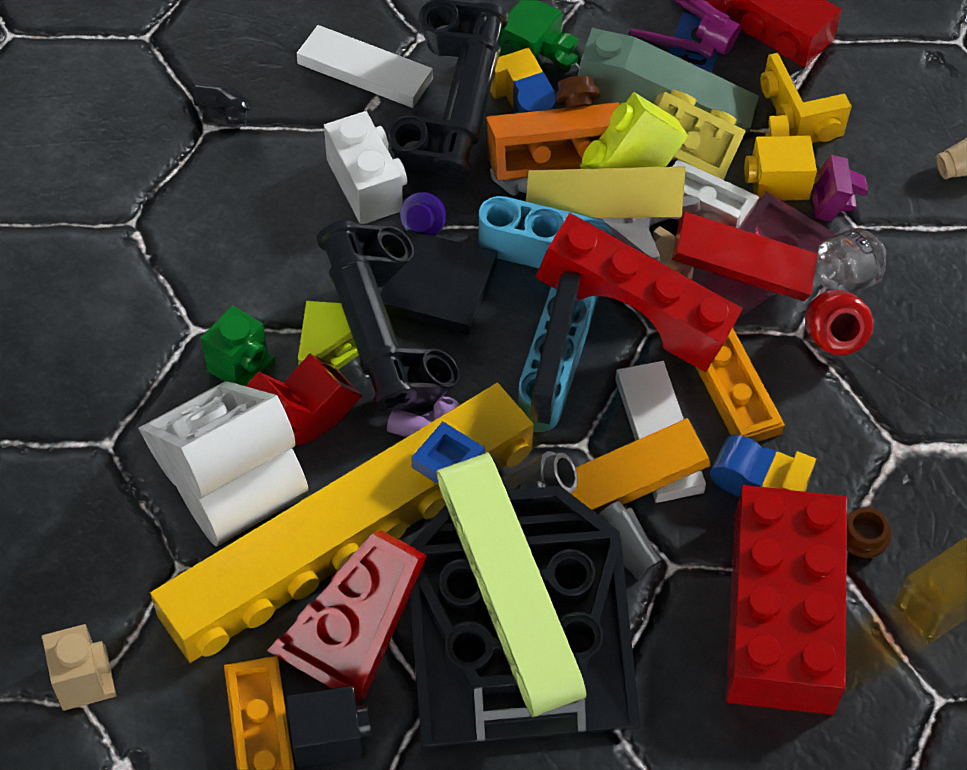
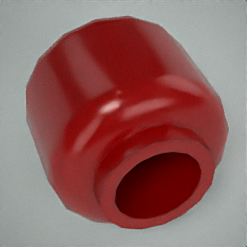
M829 290L819 294L810 303L805 313V328L810 339L823 351L832 355L847 356L859 351L868 342L873 332V317L869 307L856 295L845 290Z

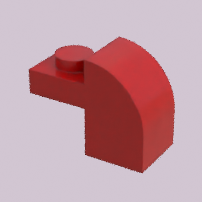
M311 353L285 382L258 371L246 385V387L278 396L290 421L295 437V446L309 443L333 428L363 396L334 364Z

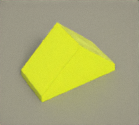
M306 301L298 353L299 365L311 353L334 364L339 370L359 356L341 303Z

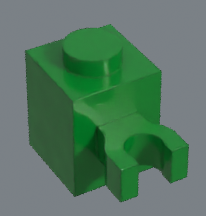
M520 0L509 12L507 26L501 29L498 41L501 48L499 57L530 48L539 66L546 58H549L557 67L569 72L577 63L578 56L572 52L579 45V38L568 33H561L562 11L539 0Z

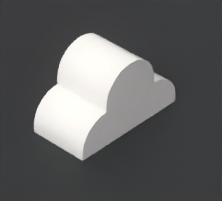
M224 381L138 428L161 469L177 487L192 516L206 537L216 547L309 494L305 475L292 449L295 447L294 433L277 395Z

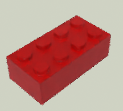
M742 485L734 516L726 703L829 715L835 714L846 687L847 496Z

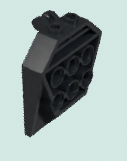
M531 481L519 484L514 490H506L565 635L580 633L589 640L591 645L590 649L582 653L572 651L584 681L586 698L532 717L524 703L459 536L445 505L410 544L411 547L427 555L409 596L422 749L639 729L641 725L620 531L562 486L547 487V484L544 482ZM570 571L581 578L583 585L576 589H566L559 585L555 576L560 572ZM464 580L472 583L477 592L469 598L460 599L453 596L448 588L452 583ZM472 642L482 649L483 656L478 661L472 663L463 662L454 654L455 648L461 643Z

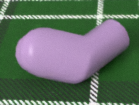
M441 397L434 404V410L422 416L403 410L391 411L387 423V432L408 437L460 404L454 398Z

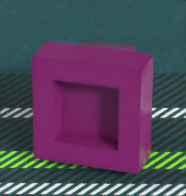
M831 155L816 174L811 192L815 219L832 222L840 211H854L856 209L855 194L860 196L868 194L866 177L850 170L847 158Z

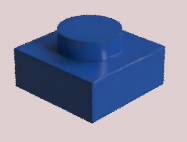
M442 421L412 456V468L439 485L437 470L485 454V447Z

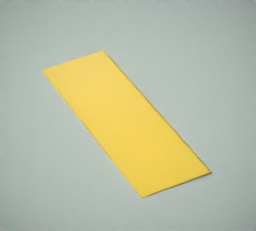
M686 166L529 170L526 202L592 218L682 217Z

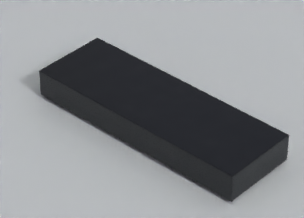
M564 272L560 276L532 390L530 417L534 422L550 425L578 306L581 274Z

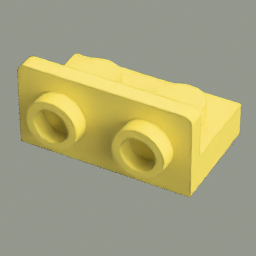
M672 89L670 94L663 92L657 95L653 104L675 117L689 136L672 159L676 161L677 159L724 180L746 130L735 126L737 119L728 113L717 109H712L711 113H708L696 107L695 103L697 100L684 92Z

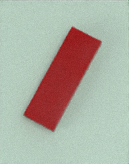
M684 212L679 219L671 260L805 302L812 295L818 254Z

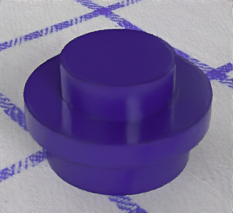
M419 192L409 196L403 202L400 218L406 231L409 229L435 236L444 227L446 211L443 203L437 197L430 193Z

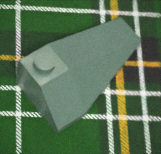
M596 28L591 29L578 71V76L593 77L594 86L599 87L600 97L592 101L593 105L619 102V104L626 103L633 92L654 103L657 95L663 92L670 94L672 89H675L697 100L695 106L708 113H711L712 109H717L737 119L735 126L746 130L745 134L750 132L759 95L636 37Z

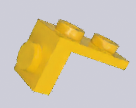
M769 54L765 72L760 77L761 89L767 99H771L776 109V116H788L789 136H811L812 143L819 141L827 142L844 136L852 107L845 93L803 102L779 54Z

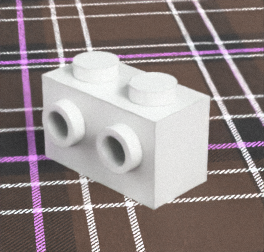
M367 111L324 124L327 161L359 223L366 224L400 212L403 204L402 186L407 184V176L400 159H392L389 153V142L384 129L381 126H374Z

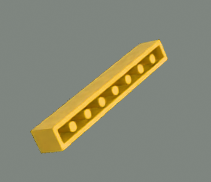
M497 382L150 592L157 617L189 663H192L201 656L209 657L218 653L227 645L229 639L248 627L256 628L261 626L272 617L276 609L292 599L301 600L315 591L321 581L339 571L372 533L382 530L399 539L409 526L422 518H433L446 505L440 487L437 483L412 468V456L442 421L485 447V453L491 455L498 471L506 466L514 467L520 464L532 450L534 423Z

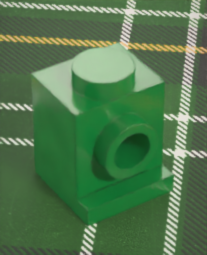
M234 305L201 337L207 371L223 381L246 386L258 371L265 374L276 362L275 356L267 352L263 323Z

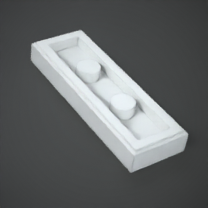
M320 25L316 26L297 52V63L411 108H414L433 80V68Z
M664 361L617 369L615 379L635 441L684 420ZM698 471L652 493L655 503L703 494L706 483L702 471Z

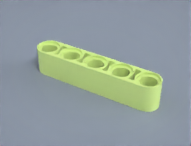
M485 453L437 470V479L445 504L530 715L535 717L586 698V689L579 667L491 455Z

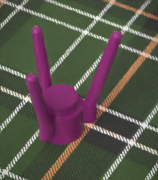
M673 0L702 19L696 32V36L702 39L701 43L631 29L628 32L629 36L644 41L698 52L711 59L715 51L723 55L729 53L738 38L741 25L729 19V15L715 9L705 0Z

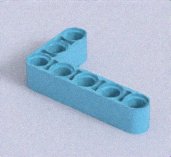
M496 196L489 198L483 202L479 209L478 244L480 248L497 252L498 259L540 268L550 243L571 212L509 197ZM571 213L612 236L610 227L604 221ZM553 287L550 289L519 381L518 406L531 421L532 390L557 292ZM590 296L578 301L550 425L532 421L534 423L533 432L549 431L557 426L561 419L599 296Z

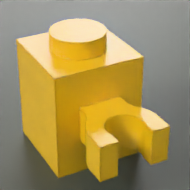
M769 116L770 132H766L765 137H756L753 154L745 157L746 183H753L754 194L759 196V201L810 200L817 173L811 136H789L788 116Z

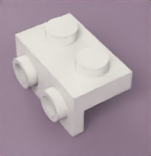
M677 159L672 167L686 166L683 196H693L700 199L701 209L692 214L743 230L757 209L759 196Z

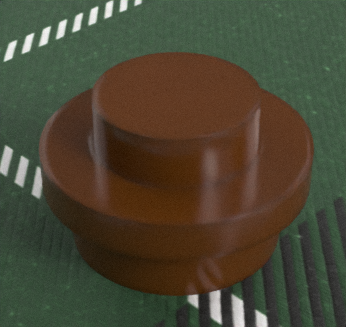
M574 76L558 82L559 92L555 94V101L559 105H565L566 108L593 105L592 101L600 97L599 87L594 86L593 77Z
M863 507L847 514V550L850 553L862 558H873L887 550L891 542L892 530L887 518L880 511Z

